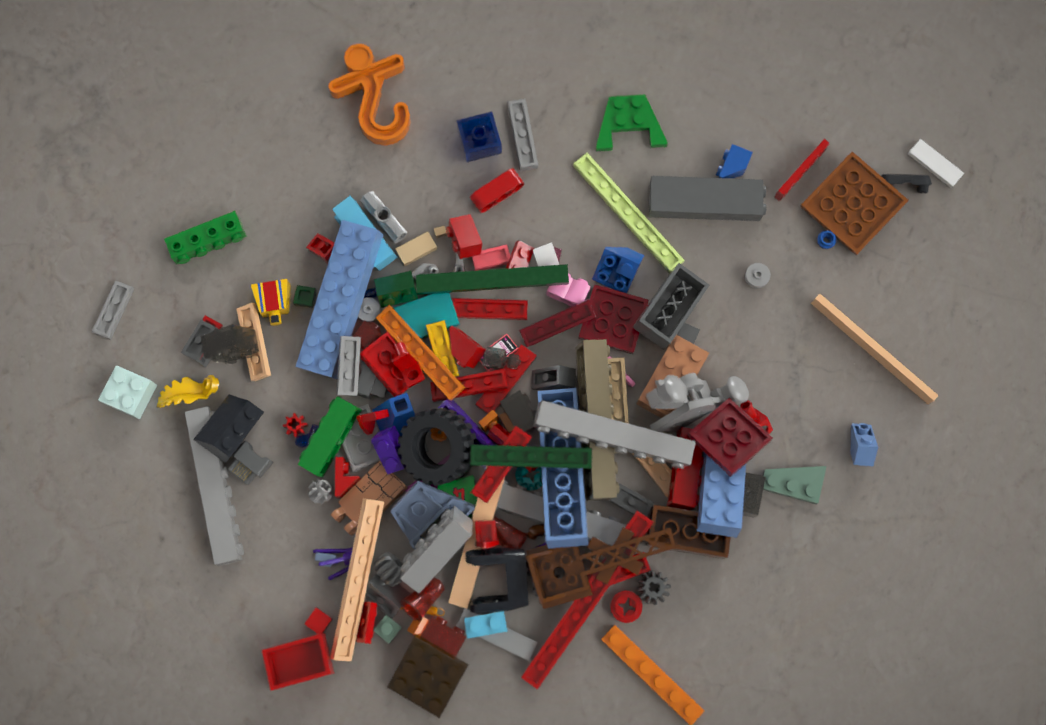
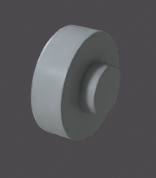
M762 263L750 265L745 272L747 284L757 289L764 287L771 277L770 270Z
M366 297L363 298L358 318L365 323H373L381 313V307L376 299Z

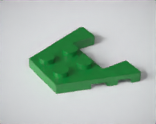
M645 94L609 97L596 151H611L613 149L612 132L649 130L650 148L667 147L666 137Z

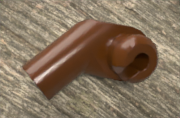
M545 524L531 526L527 536L532 540H535L537 536H545Z

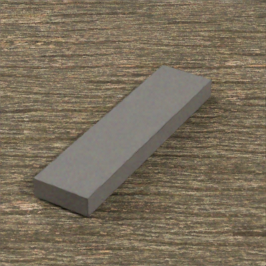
M526 99L508 101V110L520 171L538 168V161Z
M465 608L457 627L466 631L464 618L480 615L472 613L469 609ZM507 628V632L480 636V638L530 661L538 643Z

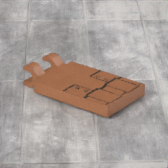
M379 460L338 501L341 507L334 510L331 516L340 523L347 515L352 521L344 529L353 536L357 530L363 498L384 502L383 513L408 487L394 473L387 475Z

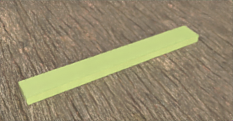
M588 153L573 163V167L669 273L678 263L682 264L684 262V259Z

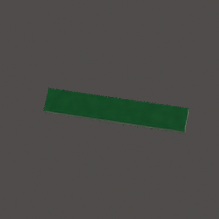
M471 445L470 465L592 469V448Z

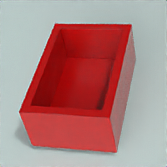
M324 633L262 650L270 691L335 674L326 634Z

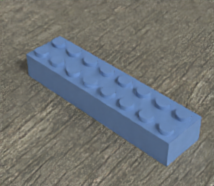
M342 220L296 367L334 379L338 378L340 336L352 337L383 238V234L379 230Z
M577 388L538 391V403L546 401L579 410ZM540 432V445L542 447L582 448L581 443L576 441L577 438L569 436L566 439L558 437L555 432ZM542 467L545 536L548 548L589 545L583 468Z

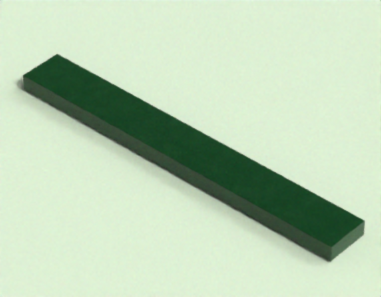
M568 264L416 275L417 295L569 284Z

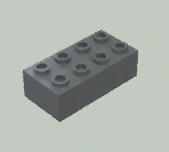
M678 263L671 270L633 328L664 350L671 344L710 285Z

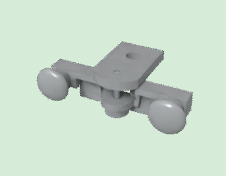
M690 373L680 378L675 375H668L664 380H656L657 388L648 392L646 396L651 409L676 410L651 424L650 428L658 432H677L681 427H686L714 411L728 398L735 403V400L741 403L746 402L749 397L748 388L744 381L736 376L729 377L725 386L716 388L711 392L707 381L698 379L696 373ZM687 394L691 395V402L688 401Z

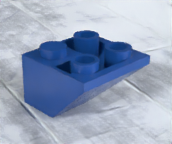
M605 247L592 280L613 290L627 293L645 255L626 247Z
M407 393L388 399L372 409L373 412L388 409L389 417L376 420L380 431L395 426L399 435L403 436V433H401L402 427L408 425L406 421L410 417H415V412Z

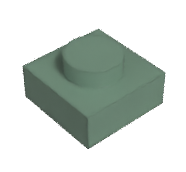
M385 615L374 629V632L390 644L402 627Z

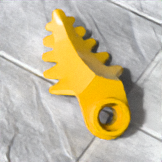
M208 375L203 380V383H198L189 377L182 378L181 383L173 380L172 388L166 385L164 387L165 391L162 390L160 392L161 397H158L157 407L169 406L172 402L174 405L179 404L181 401L191 404L199 399H208L211 393H216L218 390L219 379L215 378L214 375Z

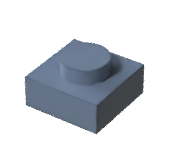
M316 552L315 561L323 562L339 558V556ZM330 564V565H324V566H325V567H332V564Z

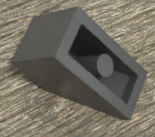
M557 365L532 370L531 389L575 388L574 368Z

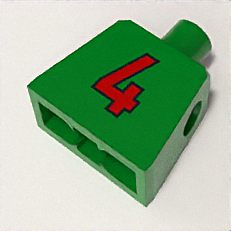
M473 475L437 486L439 490L476 506L477 496L471 493L475 486ZM472 512L468 515L470 519L473 517Z

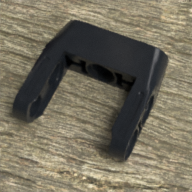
M504 547L470 550L465 553L466 563L474 566L505 564L508 594L480 596L471 600L469 604L472 613L511 611L529 606L525 549Z

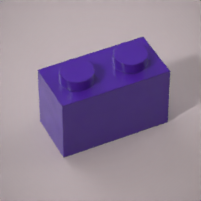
M395 426L378 431L371 439L387 475L406 467V465H402L400 462L402 459V455L398 454V448H401V443H398L400 435Z

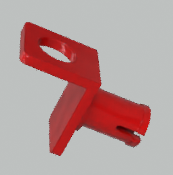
M403 342L396 343L393 349L397 357L392 359V363L402 372L406 385L410 388L425 380L419 362L407 351L406 345ZM417 371L418 377L415 380H409L410 373Z
M747 400L740 404V408L761 427L766 425L765 431L768 434L773 431L768 417L755 409L752 402Z

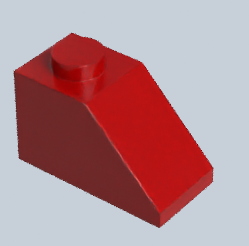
M451 326L449 331L452 356L457 359L456 363L461 367L466 368L468 366L474 369L486 352V349L461 329Z

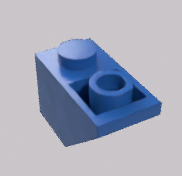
M732 144L730 150H725L722 160H725L724 165H719L716 176L718 178L731 179L742 176L753 152Z

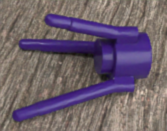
M353 547L347 549H314L313 553H346L341 558L319 562L318 565L324 566L344 562L345 566L350 564ZM349 566L329 576L328 579L332 580L348 572Z

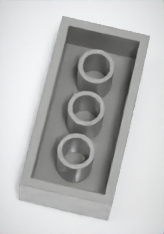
M455 506L451 510L447 509L442 514V520L437 525L433 524L428 531V536L425 539L421 538L415 545L416 549L412 553H407L402 560L403 565L400 569V579L418 593L424 589L472 535L473 520Z

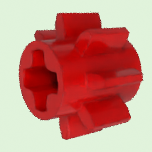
M293 413V417H285L287 423L283 424V427L288 428L286 432L288 436L293 433L294 437L298 438V434H306L303 430L308 424L302 422L305 419L303 415L298 418L297 414ZM295 422L299 424L296 426V429L292 427L293 425H295Z

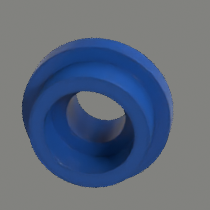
M822 231L817 237V243L823 249H830L836 244V236L831 231ZM823 238H827L829 243L824 242Z

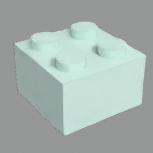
M116 365L98 400L105 405L140 419L157 384Z

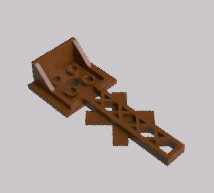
M623 527L613 546L592 537L587 548L593 552L581 555L578 546L548 548L546 544L527 550L526 557L543 610L593 595L587 577L588 574L600 571L597 579L606 584L610 581L618 565L638 575L644 565L638 559L677 548L671 528L631 540L634 533ZM668 533L671 542L670 546L662 547L656 544L661 535ZM645 540L652 544L647 553L637 550L641 541ZM626 548L632 550L630 556L624 553ZM601 555L606 558L604 564L598 561ZM585 558L593 562L590 570L587 571L582 560ZM557 567L564 568L565 575L563 578L555 576V569Z

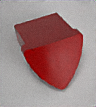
M388 409L357 415V421L366 435H370L374 431L376 420L389 417Z
M496 520L475 521V546L478 548H490L499 545Z

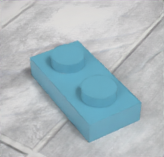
M504 611L464 618L467 639L507 632Z

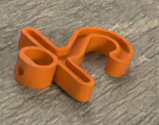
M360 43L353 44L348 47L344 55L349 73L330 81V93L332 97L339 99L363 90L364 95L358 115L363 134L375 144L385 146L395 144L405 137L410 128L411 119L407 104L404 102L395 104L394 121L387 126L376 124L375 118L382 95L383 82L404 71L403 57L399 54H394L375 62L372 50L368 46Z

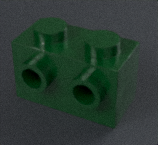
M411 270L374 279L381 308L418 299Z

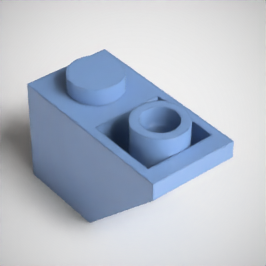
M852 423L850 454L853 464L874 466L878 445L872 426L865 423Z

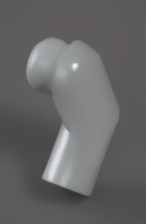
M423 263L412 272V277L416 281V275L438 273L439 270L434 264Z

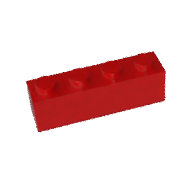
M681 427L677 431L676 437L691 440L687 435L692 429ZM696 444L691 465L683 469L672 467L667 501L668 507L690 511L698 505L699 495L697 490L701 484L702 476L699 474L700 468L703 466L704 457H702V449Z

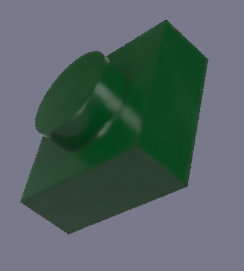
M297 285L293 304L313 308L316 288Z

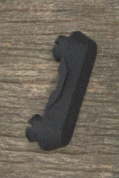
M882 174L881 176L891 185L903 184L905 182L917 185L918 193H928L929 186L932 185L929 175Z

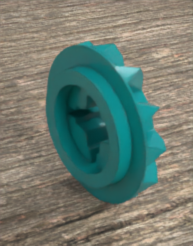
M517 467L515 478L518 485L525 487L528 491L539 489L543 485L542 467H538L533 471L539 472L537 475H534V483H532L529 477L523 478V476L528 474L524 467Z

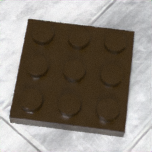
M416 634L387 688L440 718L469 664Z

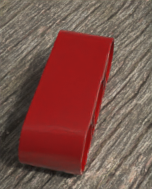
M511 168L476 190L470 196V199L480 213H484L520 190L525 183L514 168Z

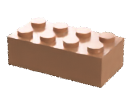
M676 335L642 392L637 405L660 418L676 410L651 409L646 394L657 388L656 380H664L668 375H675L678 378L690 373L698 375L709 352Z

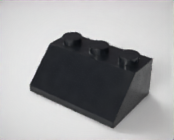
M229 394L193 440L226 463L263 415L264 411L249 400Z

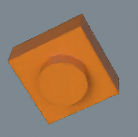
M494 410L490 411L478 422L480 428L486 433L494 425L498 424L499 417Z

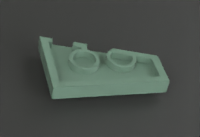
M827 466L765 469L760 489L818 504Z

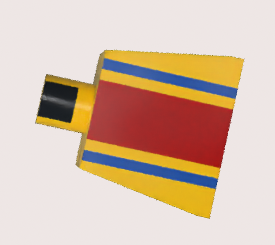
M281 279L251 284L257 307L262 317H269L270 325L272 326L282 324L281 315L290 312L291 285L289 281Z

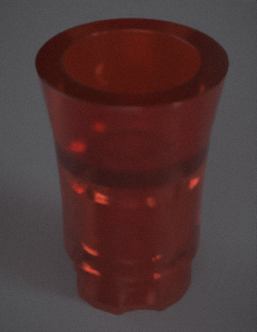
M494 515L493 520H496L499 545L503 548L521 549L529 534Z
M433 577L420 593L413 591L401 600L400 603L403 610L412 619L421 621L445 590L444 585L439 579Z

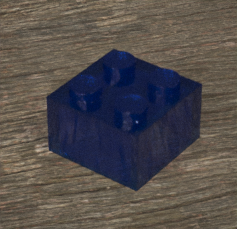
M492 111L456 120L466 162L502 154V143Z

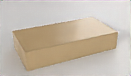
M426 232L397 247L395 250L404 266H407L437 250V246L429 232Z

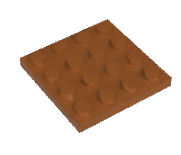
M851 152L800 207L827 231L833 232L843 245L857 255L909 200L854 152Z

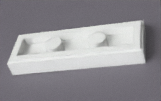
M921 139L908 153L910 157L950 188L964 174V172Z

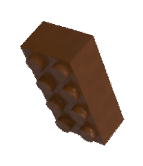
M659 505L652 506L650 520L654 523L648 530V535L671 528L677 547L671 549V551L719 559L728 558L731 537L697 532L698 512ZM668 533L661 535L656 544L662 547L670 546L671 542ZM646 542V546L651 547L652 544Z

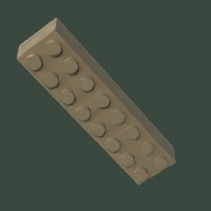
M583 340L575 347L579 410L612 419L614 405L611 403L610 395L613 393L612 384H609L611 365L608 364L610 346L607 345V340ZM589 441L588 444L581 443L582 448H592V469L583 468L585 501L616 498L617 494H619V483L616 482L615 475L618 473V464L614 460L615 448H599L595 446L596 443Z

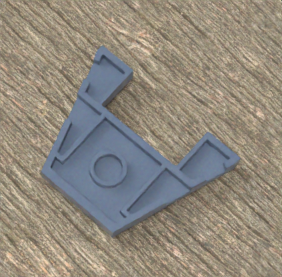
M417 481L391 508V513L415 550V545L423 538L421 534L447 508L451 510L455 506L468 516L475 509V506L472 503Z

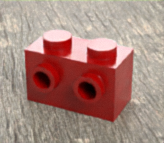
M471 214L450 218L446 232L448 238H451L453 241L452 248L454 253L457 252L459 259L481 255L482 241Z

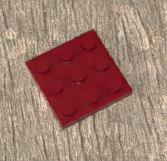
M594 284L590 302L597 317L582 324L578 339L607 340V345L610 348L634 354L640 332L634 329L633 326L647 307L649 300Z
M730 398L687 435L730 477L773 439L770 434Z

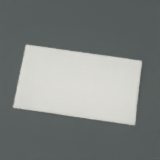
M552 242L533 249L538 266L559 265Z

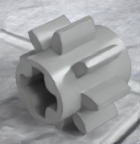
M317 479L316 482L313 481L308 486L310 489L308 493L309 498L314 503L323 504L325 501L328 502L333 496L330 493L333 489L326 480Z

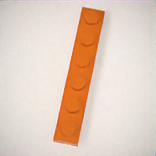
M388 305L376 317L398 343L403 342L406 345L407 351L419 362L421 369L450 401L465 389L463 384L392 306Z
M613 625L602 637L601 640L689 725H693L701 716L704 710L616 625Z

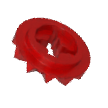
M621 591L611 601V612L614 618L622 623L634 622L642 613V601L632 591ZM629 598V606H632L635 610H627V613L623 615L624 609L618 604H625Z

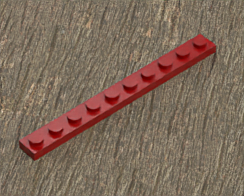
M637 511L625 528L634 533L631 538L632 540L645 536L654 522ZM626 548L624 553L630 556L632 550ZM618 565L608 584L597 579L600 571L593 573L589 579L593 595L577 599L572 603L521 678L538 690L621 571L622 566Z

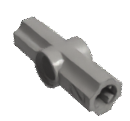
M373 191L363 195L360 202L376 220L378 226L382 227L394 243L403 240L407 232L392 215L390 209L382 203ZM381 215H388L385 220L379 219Z

